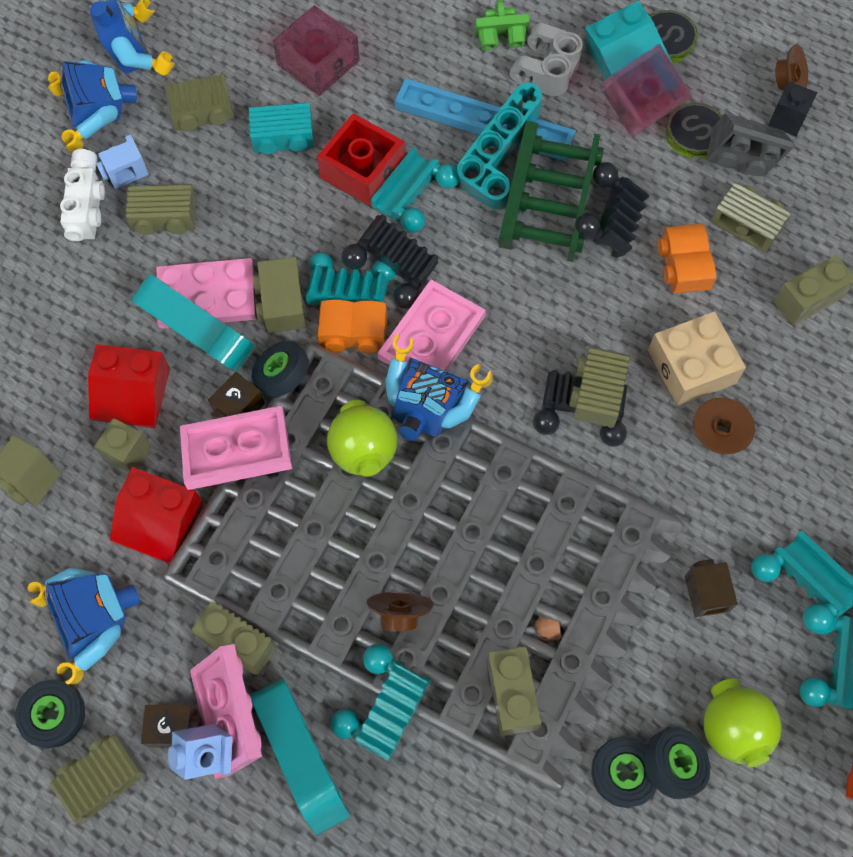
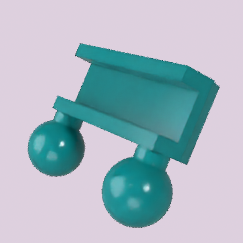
M413 147L373 195L371 207L396 222H401V226L405 231L417 233L424 228L426 219L421 210L409 208L410 205L416 202L418 195L421 196L424 187L429 186L431 178L436 177L437 183L445 189H452L459 183L457 167L452 164L440 165L436 159L430 162L419 156L418 149Z
M319 252L314 254L309 260L311 275L306 291L307 304L321 305V301L345 300L353 303L358 301H378L384 303L388 282L395 278L396 273L380 260H377L373 264L371 271H366L364 276H361L358 270H353L352 274H348L345 268H341L339 273H335L333 270V259L328 254Z
M803 531L799 532L796 540L784 549L779 546L772 555L760 554L752 561L751 571L757 580L762 582L775 580L783 566L789 578L793 576L796 579L797 586L800 588L804 586L807 595L810 598L814 596L817 599L818 604L808 606L802 616L804 626L812 633L822 634L829 631L833 625L834 617H839L853 606V577Z
M834 617L831 629L819 634L827 635L834 630L837 631V635L834 638V645L836 647L832 656L834 664L831 667L833 678L830 681V687L823 679L818 677L807 678L801 683L799 694L802 701L808 706L817 708L830 703L831 706L853 710V621L850 620L851 617Z
M373 644L366 649L363 655L364 666L373 674L386 672L389 674V677L383 684V689L377 696L376 703L369 712V717L361 725L360 719L354 711L340 709L332 716L330 727L336 737L340 739H350L353 737L356 739V743L389 761L432 678L426 675L422 677L404 667V662L393 659L392 652L387 646Z

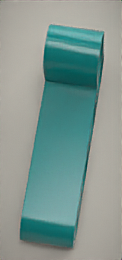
M525 82L514 90L457 165L461 188L491 209L501 210L506 208L511 188L510 181L498 169L522 140L526 121L535 122L542 112V92L536 84ZM507 123H514L517 125L514 129L506 130L502 127ZM488 147H496L498 149L493 154L483 152ZM472 170L480 173L473 179L465 177V174ZM496 187L505 190L499 196H493L489 192Z
M150 273L130 299L133 303L234 372L240 370L256 347L244 336L223 324Z
M284 677L250 694L251 701L305 821L317 836L350 818V812L331 778Z

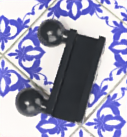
M602 162L595 167L593 179L600 187H611V191L601 220L591 213L582 214L576 220V229L581 238H593V242L597 245L601 243L608 245L613 249L611 256L618 258L624 256L633 247L629 243L636 238L633 232L639 228L636 222L643 217L639 212L645 209L646 205L643 202L649 198V194L629 178L624 176L619 178L618 170L614 164Z
M377 215L358 242L346 246L341 256L342 262L347 268L357 270L366 264V251H368L405 279L408 283L397 286L393 294L395 303L403 309L411 308L419 296V288L424 284L439 262L436 254H428L425 246L419 247L415 238L409 239L407 237L406 231L397 230V224L388 223L385 215Z
M557 370L548 372L542 409L533 418V426L538 433L551 435L558 430L560 418L555 410L575 413V408L570 407L569 404L573 387H580L582 377H574L571 372H566L563 375L559 374ZM626 384L624 385L619 415L614 428L602 426L600 429L602 442L610 447L621 445L627 437L626 427L622 423L627 394Z

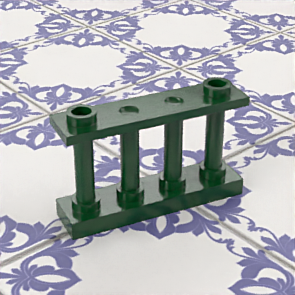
M526 121L500 231L499 248L511 250L513 240L519 241L520 238L569 247L567 261L573 262L575 252L582 253L585 240L579 236V232L576 229V221L573 234L571 235L525 226L523 222L518 221L520 211L526 212L527 209L576 218V220L584 214L593 168L602 161L604 148L598 147L600 134H594L590 149L543 140V136L537 135L538 123ZM539 152L588 161L585 177L536 168V164H531L533 154L539 155ZM533 180L581 189L579 206L529 196L530 193L525 192L526 183H533Z

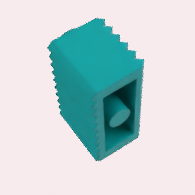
M310 102L249 107L250 138L254 153L273 154L276 151L283 150L301 152L307 148H314Z

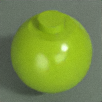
M362 400L349 401L341 407V413L336 416L329 427L327 446L330 456L341 469L350 474L365 477L376 475L390 463L395 455L398 443L395 426L383 411L367 406L366 402Z
M735 678L726 679L715 684L711 688L714 698L708 703L703 718L704 733L710 746L724 759L737 764H747L748 767H757L769 761L768 755L776 749L782 732L781 718L773 702L756 689L742 687L739 680Z

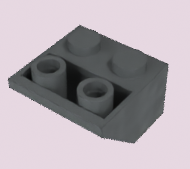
M724 113L712 127L707 160L718 163L722 167H732L745 171L752 176H765L793 149L794 142L781 129Z

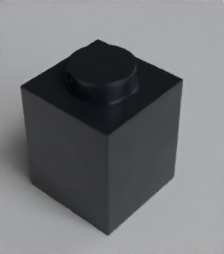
M788 81L769 122V126L781 129L797 137L818 92Z

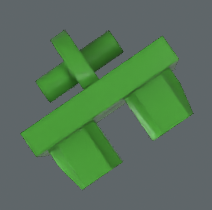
M496 0L495 9L485 10V17L476 18L474 35L479 37L482 50L497 49V35H508V45L510 48L524 47L526 32L530 22L529 13L515 15L514 7L504 8L503 0Z

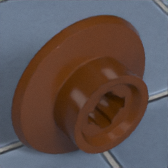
M798 44L793 45L789 49L787 59L778 60L776 63L775 77L780 90H785L788 81L807 88V61L803 49Z
M710 399L697 409L694 416L693 427L697 438L706 448L713 452L735 454L747 448L753 440L755 434L753 417L745 406L733 399ZM717 425L725 426L728 429L727 433L718 431Z
M385 592L373 595L367 599L369 609L381 615V626L392 631H409L417 628L418 617L428 614L434 606L429 598L408 592Z

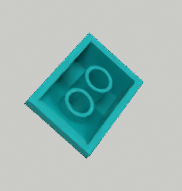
M639 0L585 27L586 49L628 113L636 111L682 87V83L655 24Z

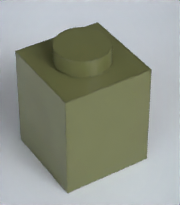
M114 418L94 446L105 461L128 473L132 467L138 469L152 448L143 433Z

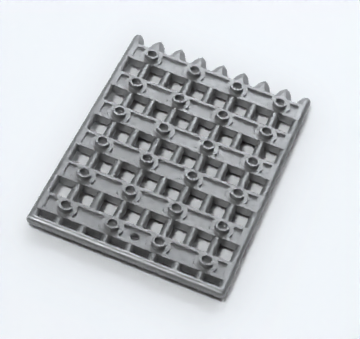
M308 343L304 351L308 356L309 365L313 358L321 361L311 376L306 374L299 385L304 388L295 403L288 400L294 391L293 389L285 395L273 397L267 407L282 406L284 413L287 414L285 419L292 469L280 471L279 475L272 479L268 478L267 474L250 477L243 487L236 485L238 480L219 484L164 571V582L206 605L216 601L255 629H259L261 633H265L267 637H271L273 641L375 696H378L382 691V686L388 679L389 674L385 672L377 674L376 678H373L345 663L355 643L366 649L373 644L387 646L392 652L393 659L404 662V667L422 677L426 675L432 678L430 681L432 684L451 693L442 713L419 703L413 715L414 717L554 792H560L565 784L564 778L547 761L548 756L574 759L579 755L581 751L579 741L563 724L567 721L588 725L596 719V709L579 693L580 688L605 691L611 686V675L594 658L596 655L620 658L626 653L627 645L625 641L609 626L611 622L635 626L641 621V611L624 594L626 591L650 594L655 590V579L639 565L640 560L655 563L667 562L671 556L670 550L653 532L654 530L678 533L683 529V521L658 507L470 417L468 420L450 429L444 428L439 436H431L421 431L415 442L423 446L414 462L395 453L388 465L406 473L398 490L370 476L350 474L341 469L331 457L311 448V445L320 431L328 434L332 421L327 418L336 403L343 406L349 401L360 400L344 392L353 376L379 388L371 403H366L367 406L383 411L393 422L397 433H399L402 423L393 418L395 407L388 403L385 387L386 377L316 343ZM470 433L499 446L491 463L462 449ZM303 459L329 472L320 489L293 476ZM455 461L484 475L475 492L446 478ZM531 462L561 476L554 493L523 479ZM285 488L312 501L303 518L276 505ZM362 489L390 502L381 520L353 506ZM439 490L469 504L460 521L430 507ZM516 491L547 506L538 523L508 508ZM593 493L625 507L618 524L586 510ZM229 496L235 500L223 517L217 513ZM268 517L295 530L285 549L257 535ZM345 518L374 532L364 550L336 536ZM423 519L452 533L444 551L414 537ZM501 521L532 535L523 553L492 538ZM579 522L611 537L603 555L571 540ZM209 526L216 528V531L206 547L199 544ZM250 547L277 560L267 579L239 565ZM328 548L357 562L347 581L318 566ZM407 549L436 564L427 582L397 567ZM485 550L516 565L507 584L476 569ZM564 552L596 567L588 586L555 570ZM193 556L198 560L188 576L185 577L180 573L189 558ZM232 577L259 591L249 610L221 596ZM310 579L339 593L329 612L300 597ZM390 580L429 598L434 604L428 614L418 617L417 628L409 631H400L393 646L363 630L373 612L367 605V599L373 595L383 593ZM469 581L500 596L492 615L460 600ZM549 582L581 598L573 617L540 601ZM292 610L321 624L311 644L282 629ZM453 612L484 628L475 647L444 632ZM533 614L542 618L559 621L560 627L566 630L557 649L524 633ZM436 644L468 660L458 680L426 664ZM526 646L528 651L550 662L541 682L533 678L541 726L536 731L516 734L509 749H506L475 732L484 712L497 718L492 698L487 657L488 652Z

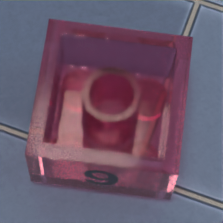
M315 5L272 40L277 65L318 96H321L360 61L358 36Z
M660 43L608 77L600 85V88L631 137H634L692 98L691 93Z

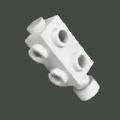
M86 149L73 151L71 158L72 168H68V172L64 177L66 186L64 199L60 204L62 210L60 223L65 230L64 237L71 241L95 239L96 227L101 225L99 204L100 200L104 199L105 188L103 181H99L95 173L98 157L94 152Z

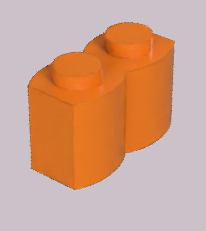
M704 224L665 227L662 238H658L657 247L659 256L665 257L664 280L666 284L671 285L673 294L712 290L716 280V269L709 249V240Z
M345 300L321 301L318 327L320 346L334 353H340L345 349L351 348L358 349L366 354L377 352L386 342L388 318L386 303L378 301H358L354 303Z

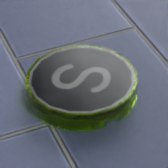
M673 10L657 11L649 15L655 24L672 63L680 62L684 57L690 56L693 53L698 32L691 18Z
M688 103L676 108L669 116L666 125L668 144L674 151L684 157L693 158V156H701V158H707L712 127L722 115L713 107L701 103Z

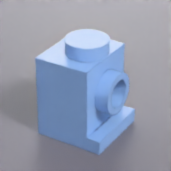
M131 135L125 137L127 142L98 153L101 161L97 162L96 165L104 181L110 178L115 189L149 175Z
M215 724L172 732V746L168 750V762L171 770L181 778L187 780L219 772L223 775L231 773L232 735Z

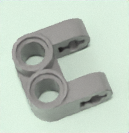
M538 23L533 26L527 38V44L533 51L546 55L543 61L528 56H519L510 70V76L519 85L525 82H532L541 89L542 93L559 96L566 92L573 73L579 67L583 42L579 35L573 32Z

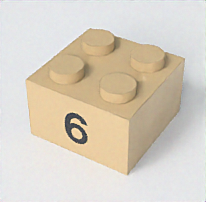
M715 311L655 333L648 349L677 406L737 384L746 369Z

